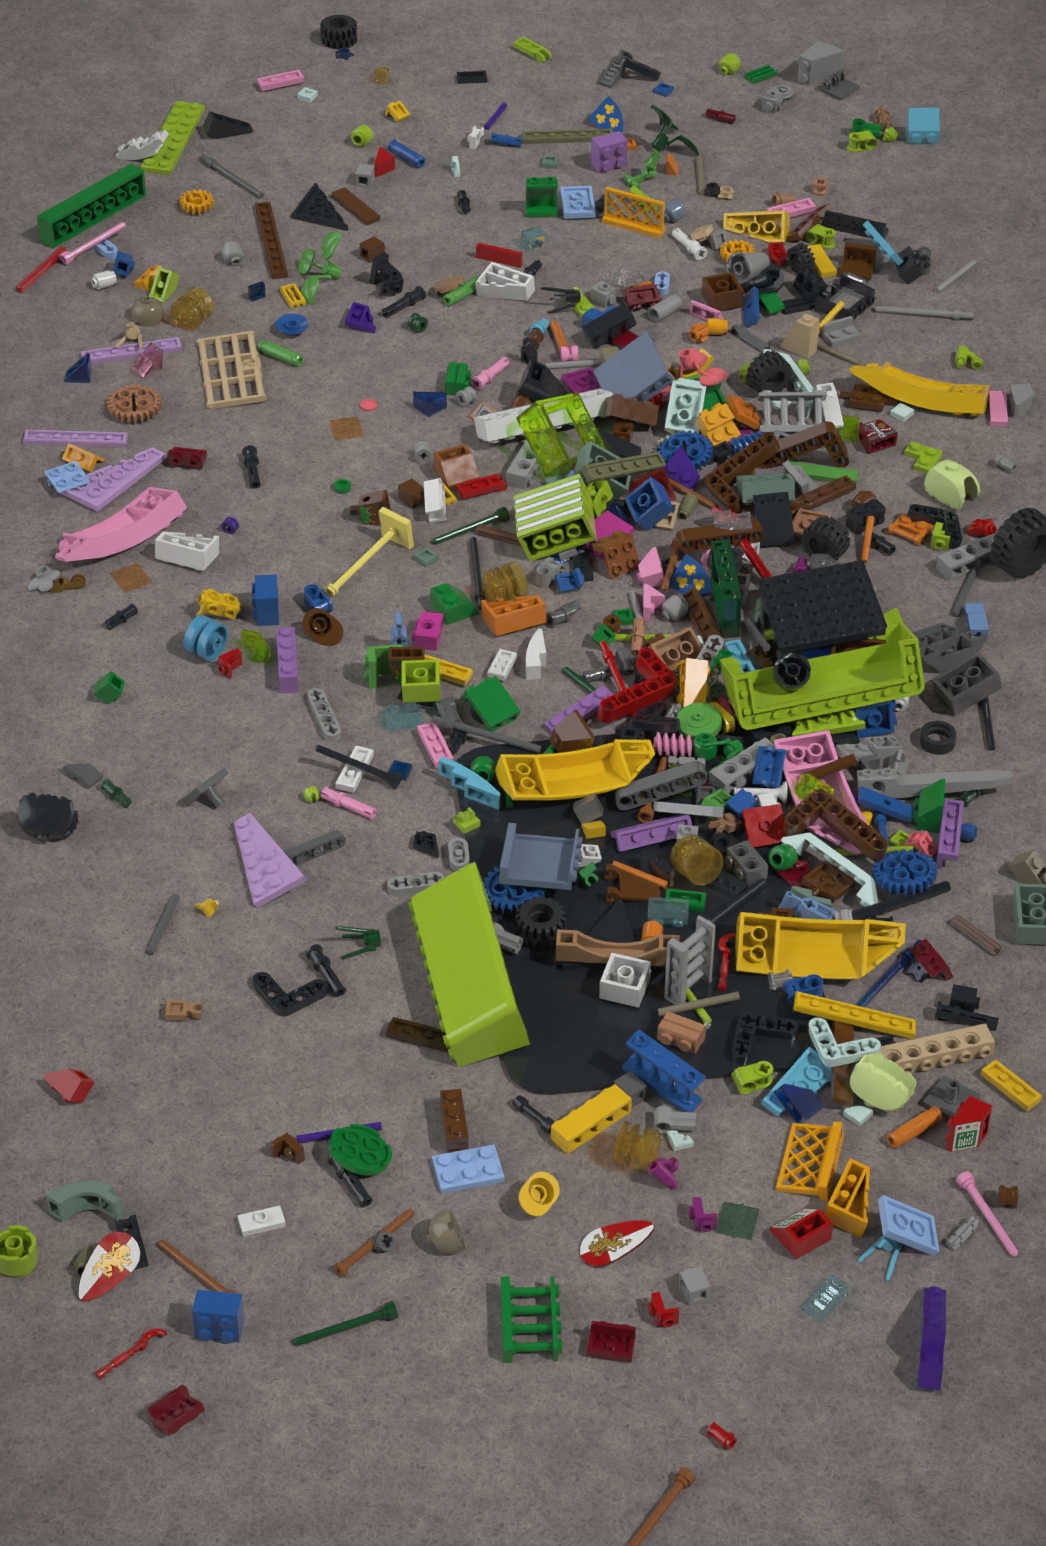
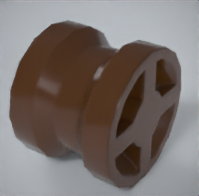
M609 615L603 619V624L614 634L621 633V619L618 616Z
M999 1185L998 1206L1010 1205L1017 1208L1018 1186L1008 1188L1004 1185Z

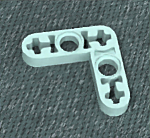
M813 1018L809 1021V1035L825 1066L835 1067L860 1061L864 1055L880 1053L881 1044L876 1038H865L837 1044L826 1020L823 1018ZM821 1040H827V1041H829L830 1043H828V1044H821L820 1041H821ZM854 1050L856 1051V1053L847 1054L846 1051Z

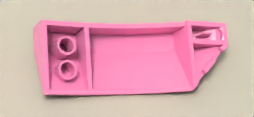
M149 487L125 508L106 520L71 534L63 532L64 540L60 541L58 547L60 552L56 553L55 558L67 562L101 558L121 552L167 528L172 520L183 514L187 506L178 491Z
M829 730L774 740L776 749L786 750L783 773L796 806L813 791L822 789L867 824L865 816L863 817L851 793L843 770L807 784L802 779V773L838 759ZM820 818L807 827L808 830L855 855L863 854Z

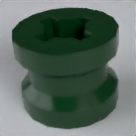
M413 313L408 320V327L415 329L419 333L426 330L428 326V319L420 317L417 313Z

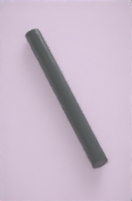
M971 569L951 613L952 617H958L978 573L976 569Z
M745 618L744 624L763 650L769 651L770 645L750 618Z
M178 894L172 895L146 950L147 955L153 956L179 901L180 896Z

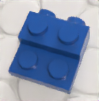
M890 700L854 708L855 716L860 721L863 720L865 722V729L856 730V736L862 738L894 733V725H897L896 714H893V709H896V701Z

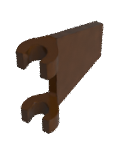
M606 864L604 880L611 881L619 878L620 891L615 887L607 888L606 903L612 904L619 899L660 902L659 885L623 871L613 864Z

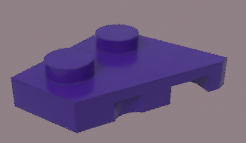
M353 302L344 326L374 334L376 332V326L373 324V316L370 314L369 306Z
M681 446L661 471L663 475L690 490L700 479L698 472Z

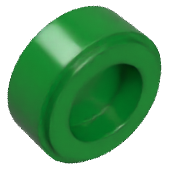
M338 479L334 482V491L336 493L346 494L350 492L351 482L349 480Z

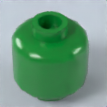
M710 733L696 735L692 746L693 755L696 758H704L705 761L713 759L717 754V746L704 747L703 744L716 742V737Z
M479 756L471 763L470 770L490 783L495 776V763L489 757Z
M781 844L771 849L768 860L773 869L784 871L791 868L797 862L798 854L793 846Z

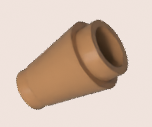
M778 192L772 195L773 206L796 201L795 195Z

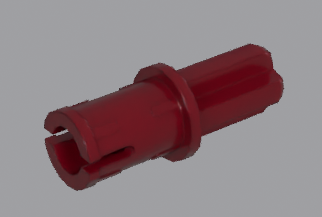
M708 108L706 111L707 117L718 119L719 122L723 121L734 124L736 120L735 114L726 113L724 110L717 111Z

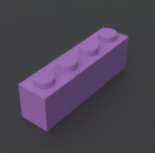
M295 627L276 628L280 694L298 693Z

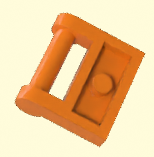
M902 513L893 524L889 525L887 533L891 535L896 534L913 541L915 545L919 546L933 531V525L924 521H914Z

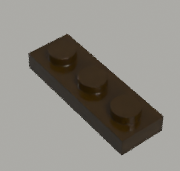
M393 1017L386 1030V1037L444 1052L447 1049L443 1039L446 1032H442L440 1028Z

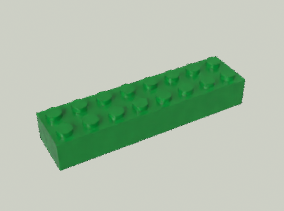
M131 163L37 215L40 242L54 249L146 197L144 170Z

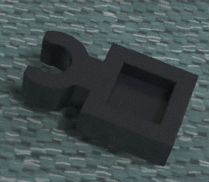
M526 337L522 341L521 361L529 364L531 359L538 361V352L534 350L536 341L529 342V337Z
M726 441L713 446V457L710 458L711 462L707 463V465L713 464L715 460L721 462L727 459L730 453L734 454L733 449Z

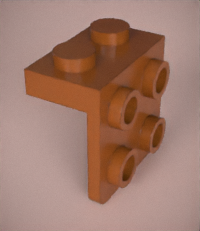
M619 530L613 532L609 537L599 538L598 542L592 544L593 551L604 554L610 579H616L639 568V560L632 534Z

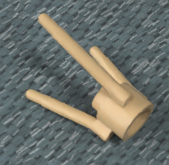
M133 322L126 324V327H128L126 335L115 345V348H118L126 339L135 340L138 338L139 347L143 349L142 334H140L139 327L134 325Z

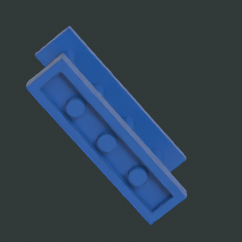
M638 1029L625 1044L635 1053L623 1064V1070L627 1073L629 1071L633 1072L649 1089L680 1111L694 1112L703 1099L694 1091L702 1084L706 1076Z

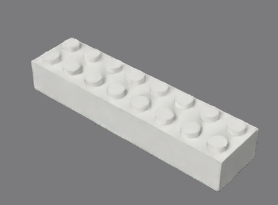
M600 388L474 417L477 437L489 443H497L502 438L509 440L519 434L527 436L532 431L544 432L549 427L556 429L563 427L562 424L574 425L578 424L580 420L592 421L597 416L603 418L606 397L613 394Z

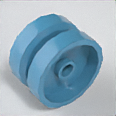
M199 615L191 621L186 630L183 641L184 648L187 652L197 655L204 660L214 661L226 646L229 635L228 628L223 623L213 621V619L207 616Z

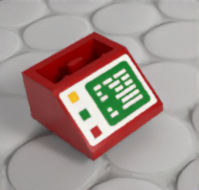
M970 1095L965 1102H961L956 1116H951L947 1125L950 1129L945 1138V1141H947L946 1150L953 1152L979 1147L989 1132L993 1106Z
M804 1208L770 1227V1231L795 1259H798L831 1240L833 1223L820 1209Z

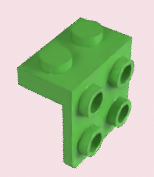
M403 645L367 647V657H364V668H367V671H364V681L368 682L369 689L377 688L376 676L392 674L389 664V647H404Z

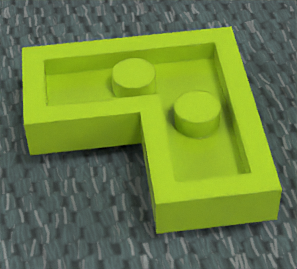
M911 441L905 449L904 455L917 459L913 470L927 474L942 458L943 451Z

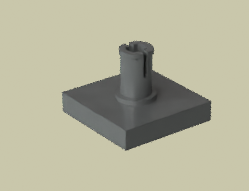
M225 768L221 769L196 787L183 801L189 806L201 796H206L214 808H218L225 801L215 790V786L229 773Z
M943 1076L923 1100L922 1107L929 1110L930 1107L935 1106L939 1108L943 1118L950 1120L951 1116H956L960 1103L965 1102L969 1095L980 1100L981 1094L961 1085L956 1079Z

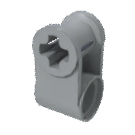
M551 557L546 558L536 568V585L539 588L550 587L555 582L554 577L557 574H564L566 569L565 563L553 561Z

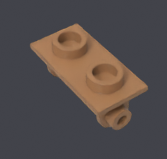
M883 104L874 113L876 124L882 125L881 130L893 127L889 111L884 110Z

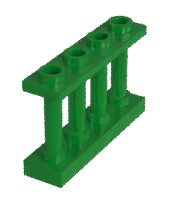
M501 1276L503 1363H512L513 1354H517V1352L553 1351V1362L558 1361V1353H562V1339H558V1335L561 1334V1321H557V1316H560V1302H556V1298H559L560 1293L559 1284H555L554 1276H550V1287H514V1285H510V1276ZM518 1296H550V1305L515 1306V1303L511 1304V1299H515ZM551 1314V1323L516 1324V1322H511V1317H515V1315ZM552 1332V1342L517 1343V1340H512V1336H516V1333Z

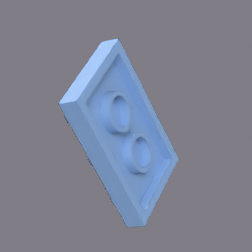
M592 186L560 187L564 219L596 218Z
M495 1144L432 1156V1163L441 1194L505 1182Z
M884 1195L878 1199L883 1236L932 1256L940 1252L933 1215Z

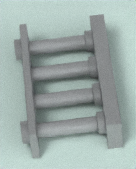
M764 390L759 392L758 401H764V424L760 425L759 431L763 434L766 432L774 433L777 429L787 434H795L822 423L821 400H826L827 392L822 390H814L813 392H772ZM815 400L814 425H807L805 423L804 401ZM770 401H781L780 425H773L771 423ZM787 401H798L797 425H790L788 423Z
M700 915L697 917L696 932L683 943L674 938L667 942L664 998L674 1005L686 1003V990L700 978L707 983L712 982L715 925Z

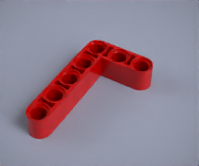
M647 647L641 648L638 651L635 667L646 681L602 699L597 713L598 720L603 723H610L673 694L677 678L652 649Z

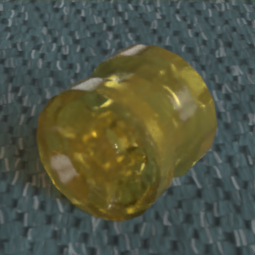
M378 67L374 70V82L376 84L383 85L389 82V70L387 68Z

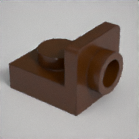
M288 1132L281 1137H277L271 1143V1153L274 1158L284 1153L289 1160L293 1159L297 1164L305 1160L304 1147Z

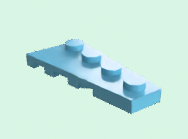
M866 221L863 224L867 229L865 233L870 239L873 238L872 241L891 263L895 261L899 266L903 260L869 221Z
M809 1047L766 1095L761 1105L778 1117L831 1082V1067L825 1066L818 1053Z

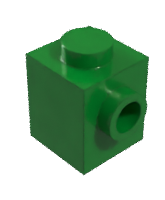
M110 671L96 682L94 695L106 704L111 703L113 700L116 701L123 693L125 681Z

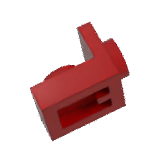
M238 648L219 656V672L222 675L225 674L228 679H231L232 669L242 665V652Z

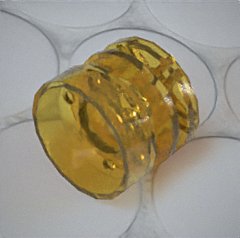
M199 287L188 289L171 306V314L175 322L180 327L190 331L197 329L215 311L212 297Z
M515 561L501 565V568L495 567L487 570L483 574L484 587L492 602H498V599L504 598V601H511V599L515 600V597H525L528 594V583L525 573Z
M689 834L682 837L676 842L671 851L670 858L674 869L696 885L711 883L722 870L723 858L719 850L698 835Z
M624 1121L615 1139L613 1164L621 1165L623 1162V1166L628 1168L634 1160V1169L636 1171L650 1174L647 1169L649 1164L658 1157L662 1132L658 1129L646 1127L642 1135H640V1124H635L632 1128V1122Z

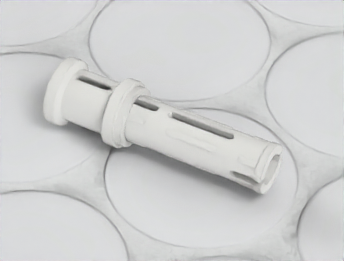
M679 228L672 231V236L687 248L688 253L693 254L695 259L703 260L707 256V249L701 247L698 241H692Z

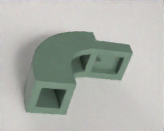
M75 1182L62 1186L46 1195L49 1213L61 1221L84 1210H99L117 1221L124 1217L123 1201L119 1196L115 1195L114 1186L104 1182Z

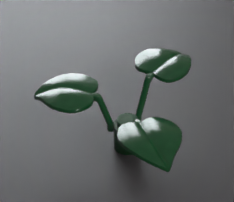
M652 104L651 109H654L658 114L662 127L651 145L661 152L665 146L680 140L699 156V152L693 142L682 135L668 142L669 138L666 136V133L670 127L677 131L679 129L663 110Z

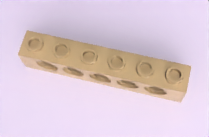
M981 1024L881 1046L880 1053L884 1056V1059L897 1063L899 1067L904 1069L905 1073L908 1071L913 1073L922 1070L928 1071L931 1068L940 1066L946 1067L958 1062H968L976 1058H986L993 1055L995 1041L987 1025Z

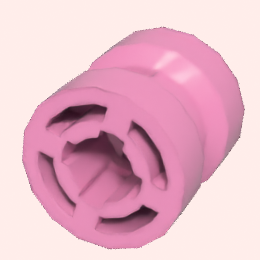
M577 345L570 348L560 346L561 362L578 361Z

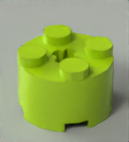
M10 1225L7 1230L0 1233V1274L10 1277H24L31 1274L38 1263L39 1256L36 1237L27 1227Z

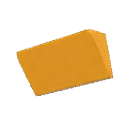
M161 265L148 268L133 283V286L150 291L158 267L162 268Z

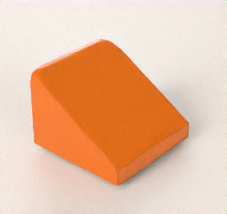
M668 153L666 175H678L679 167L672 155Z

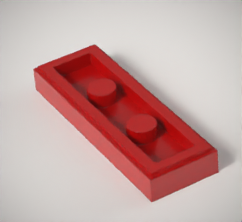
M479 242L476 245V258L518 268L523 266V252Z

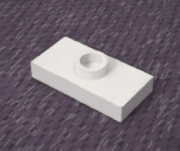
M499 649L487 672V677L492 678L496 676L499 680L505 681L517 659V653Z
M280 1206L238 1215V1222L243 1237L286 1227Z

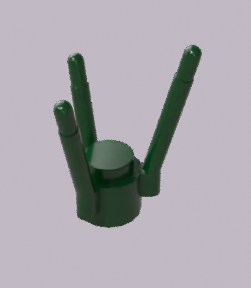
M335 926L336 930L363 933L343 934L342 937L363 938V944L368 945V947L341 956L342 960L367 951H375L376 946L381 945L379 930Z

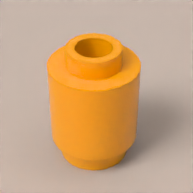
M708 318V321L704 322L709 328V335H723L728 332V320Z

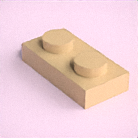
M709 224L694 230L690 234L692 241L707 239L706 237L714 230L713 226Z

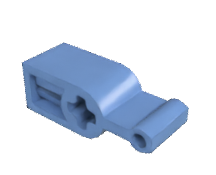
M965 603L967 631L973 632L974 636L980 637L985 635L988 638L989 629L983 603Z
M395 612V625L390 629V645L401 644L404 647H408L407 629L403 625L401 612Z
M790 891L786 892L778 907L793 908L792 914L795 918L831 920L833 913L836 911L811 898L802 899Z

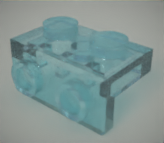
M416 702L405 703V706L400 707L395 704L386 706L387 708L382 709L387 731L417 728L418 725L424 724L422 708Z
M649 897L648 921H657L661 925L664 923L672 924L675 927L688 925L689 899Z

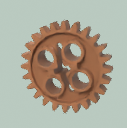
M132 384L131 387L125 385V388L119 387V391L114 389L113 393H109L106 405L108 413H110L111 417L115 416V420L121 418V422L127 420V423L131 421L137 423V420L143 422V419L150 420L149 416L155 417V413L159 414L162 401L157 390L153 391V387L147 388V385L141 387V384L137 386ZM133 395H135L136 411H133Z

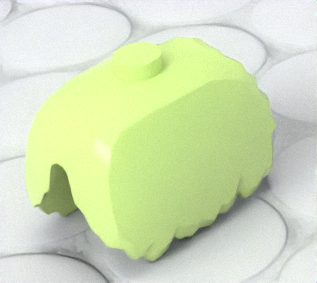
M943 460L934 465L928 471L924 482L925 490L929 496L935 497L942 504L949 505L950 508L957 510L963 506L965 494L968 493L970 497L978 498L980 493V484L972 472L951 460Z
M879 1052L877 1054L864 1055L859 1063L856 1064L850 1076L852 1091L864 1100L865 1105L870 1108L876 1107L887 1113H894L903 1108L904 1104L915 1093L914 1089L917 1084L916 1079L913 1078L909 1071L905 1073L902 1067H899L892 1060L884 1059V1056Z

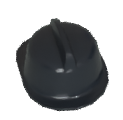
M768 266L760 272L758 278L767 274L770 276L771 284L762 286L761 290L765 293L779 292L784 284V275L778 266Z

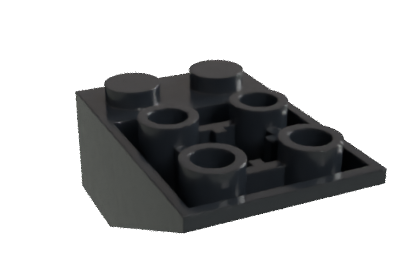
M531 359L523 372L518 389L519 393L538 403L569 395L546 365Z

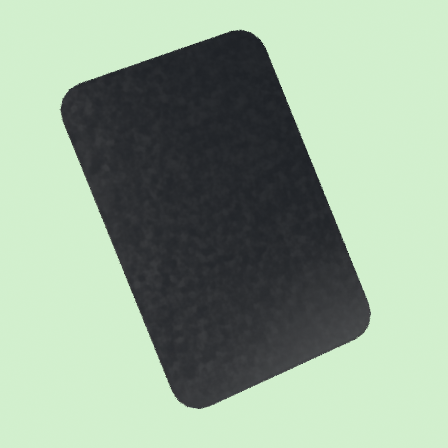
M735 729L734 732L725 733V735L741 736L743 750L753 745L751 738L741 730ZM720 730L717 735H722L723 732ZM643 731L646 740H650L653 746L654 739L652 735L654 731ZM673 732L676 736V739H678L680 735L679 732ZM615 734L596 735L592 748L612 743ZM550 740L530 741L529 743L541 746L540 753L509 744L482 746L462 755L457 763L470 769L471 763L475 758L486 756L493 760L496 768L501 754L540 755L549 748L551 742ZM717 746V754L713 759L705 761L706 773L727 757L721 746ZM656 751L655 756L633 781L656 774L661 757H667L665 751L662 756H659L658 751ZM667 762V765H666L665 770L674 768V767H668V762ZM495 773L494 779L490 784L500 793V809L497 810L466 798L465 791L456 788L460 812L462 811L463 813L470 807L475 812V816L480 820V827L465 833V840L468 843L469 862L476 863L483 883H485L484 877H489L488 872H495L494 867L500 869L508 823H516V834L575 839L576 829H579V837H582V844L598 845L601 862L594 864L597 869L592 872L598 877L597 882L593 884L588 879L591 886L587 889L582 886V881H580L576 885L572 882L571 890L546 888L547 892H544L545 898H552L553 901H558L560 905H563L564 911H566V930H577L584 935L589 934L615 904L606 903L607 888L615 887L620 891L619 878L611 881L604 880L606 864H612L614 861L647 873L640 866V851L648 849L652 855H655L658 861L665 859L669 865H672L675 870L674 885H667L666 889L660 887V902L622 900L635 942L641 941L644 923L653 920L663 926L662 935H680V942L683 943L696 932V922L699 915L701 917H711L733 900V898L704 884V878L714 867L737 878L736 873L726 864L727 849L718 852L710 845L711 837L715 834L716 828H714V832L698 831L695 857L676 855L677 838L619 852L616 838L611 837L610 831L643 824L638 820L637 816L640 808L644 807L645 804L630 810H620L616 804L615 790L596 794L604 808L603 816L590 821H601L606 827L605 836L586 839L582 824L573 810L574 802L584 797L560 800H513V807H506V791L499 785ZM751 781V782L747 783L746 785H744V786L741 787V788H765V787L752 784V781ZM697 787L656 800V802L696 805ZM654 811L652 821L681 813ZM690 814L692 826H694L695 815ZM744 820L739 830L730 833L723 830L730 839L729 847L747 840ZM781 844L754 848L768 864L766 885L715 923L712 982L707 983L700 978L689 989L697 1000L737 991L739 992L740 1000L703 1007L712 1021L706 1025L705 1039L696 1054L684 1052L679 1047L671 1044H663L657 1039L658 1026L664 1016L659 1017L657 1009L674 1005L664 998L666 966H651L650 980L639 1007H634L599 998L600 980L607 964L562 971V963L564 961H556L555 944L553 948L547 947L545 950H541V948L532 949L531 946L527 947L525 943H522L518 954L501 949L516 1005L530 1045L503 1053L505 1065L511 1079L522 1088L538 1094H558L609 1088L614 1085L616 1079L627 1073L623 1070V1064L635 1052L625 1044L638 1029L702 1073L706 1078L731 1076L735 1069L760 1061L771 1063L773 1072L789 1070L809 1047L817 1052L809 1035V1021L813 1018L822 1017L793 1011L794 1006L788 1003V995L782 988L783 983L793 979V977L736 972V937L726 943V947L731 951V956L728 957L730 961L728 963V974L725 978L726 990L724 992L718 991L720 964L723 957L718 948L720 938L726 934H736L737 918L741 912L754 914L772 913V907L778 908L786 892L792 888L772 868L768 860L771 849ZM586 866L578 867L577 873ZM667 888L706 893L704 912L664 908ZM491 907L492 911L490 913L493 922L500 924L504 931L516 935V911H513L512 915L509 914V911L502 914L501 909L495 912L494 907ZM694 1009L675 1013L705 1025ZM742 1013L774 1016L797 1022L798 1034L796 1038L785 1040L755 1035L751 1056L747 1063L738 1064L731 1058L738 1018ZM823 1018L828 1023L832 1032V1020ZM764 1024L763 1027L770 1029L773 1028V1025ZM748 1036L739 1037L743 1041L750 1039ZM821 1040V1041H820L821 1044H828V1043H830V1042L827 1041V1040ZM740 1048L739 1055H742L744 1049Z

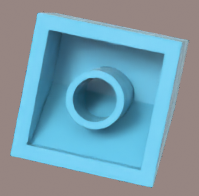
M909 108L906 128L908 144L938 143L940 133L939 108Z

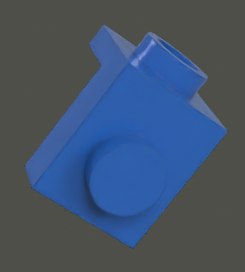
M575 568L570 573L557 574L554 577L559 594L579 591L584 584V575L580 572V568Z

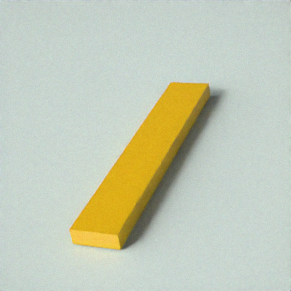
M796 991L794 996L793 1011L909 1039H914L916 1034V1020L798 991Z

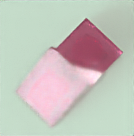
M151 341L131 368L143 378L147 376L154 365L162 370L163 350Z

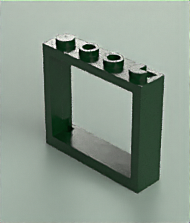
M730 539L712 541L711 585L722 638L740 637L742 598Z

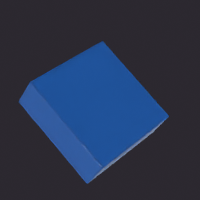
M661 82L653 89V93L667 97L674 91V86Z

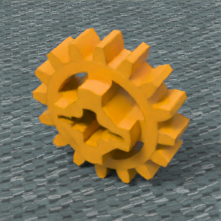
M188 190L187 194L183 193L180 196V207H182L183 211L186 210V213L192 212V214H195V212H198V214H201L202 211L206 213L207 210H211V207H214V197L211 193H207V190Z
M729 240V243L724 242V245H721L720 256L722 260H726V263H728V257L735 252H755V248H753V244L749 245L748 241Z

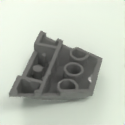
M944 623L912 632L918 638L922 659L940 672L948 670L978 653L987 640L985 635L977 637L971 631L960 632L958 627Z

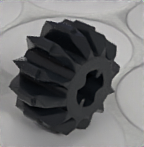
M628 724L627 727L621 725L620 729H616L614 740H646V736L642 728H637V725L630 726Z

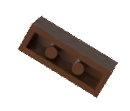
M613 394L606 397L603 418L615 421L633 422V425L652 428L657 424L659 406L653 405L651 401L640 402L634 397H628L627 399L623 398L621 394Z
M461 1089L441 1090L440 1108L447 1153L469 1149V1137Z

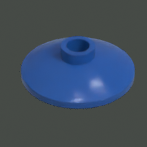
M286 314L279 317L276 321V329L287 335L300 334L309 325L308 320L299 314Z

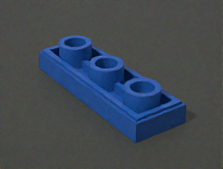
M753 287L743 296L744 326L747 328L757 324L760 319L759 296L756 287Z
M863 786L858 790V804L874 809L881 814L890 815L899 821L912 822L914 818L913 805Z

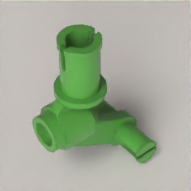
M653 150L648 161H645L642 174L631 177L626 173L623 179L627 181L630 187L634 185L640 190L641 185L638 183L656 177L655 165L662 154L657 150Z

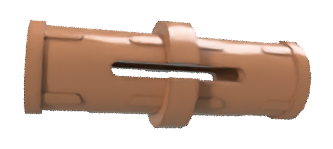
M643 618L634 619L633 632L630 637L632 639L630 650L632 655H638V651L642 648L643 641L645 640V620Z

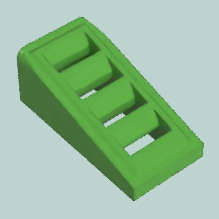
M720 788L705 797L700 805L723 807L725 811L726 803L732 796ZM707 816L711 820L716 818L714 816Z

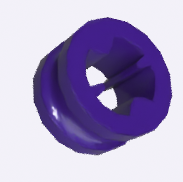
M227 517L222 522L221 527L225 533L232 535L238 530L239 523L235 518Z

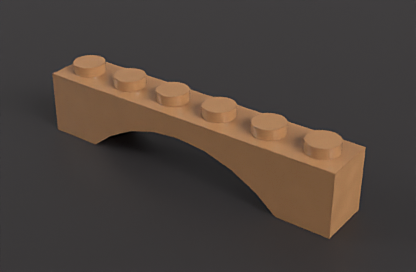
M557 930L556 961L608 963L611 953L650 961L651 966H666L667 942L672 938L680 942V935L659 934L643 941L614 943L594 939L577 930Z

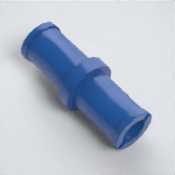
M491 134V143L521 148L522 138L512 137L509 134Z

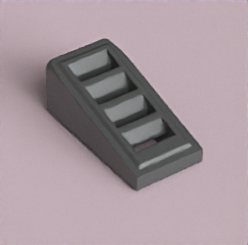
M612 61L599 79L598 85L612 88L625 75V67L618 62Z

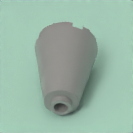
M735 252L728 257L729 262L726 264L727 273L733 272L738 282L742 284L750 281L768 267L770 261L765 253Z

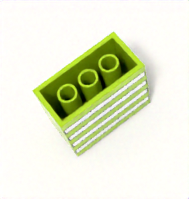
M580 473L514 496L517 538L529 561L597 540L592 498Z

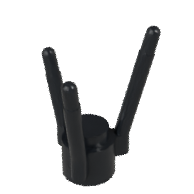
M551 287L540 288L546 291L562 292L554 293V296H565L566 302H569L567 305L548 311V314L569 307H576V303L581 302L580 290Z

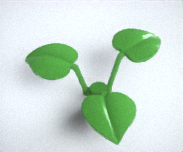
M329 233L322 242V256L329 264L322 266L314 263L315 252L312 249H306L301 255L298 264V272L301 275H306L310 271L311 265L321 268L324 275H311L310 279L304 281L301 294L308 304L314 305L319 278L338 280L341 276L342 269L337 267L329 258L333 255L343 235L342 233Z

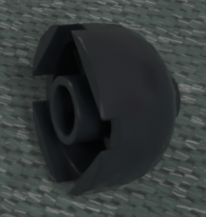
M786 653L781 655L775 662L773 678L781 689L796 691L804 687L809 681L811 666L802 655Z

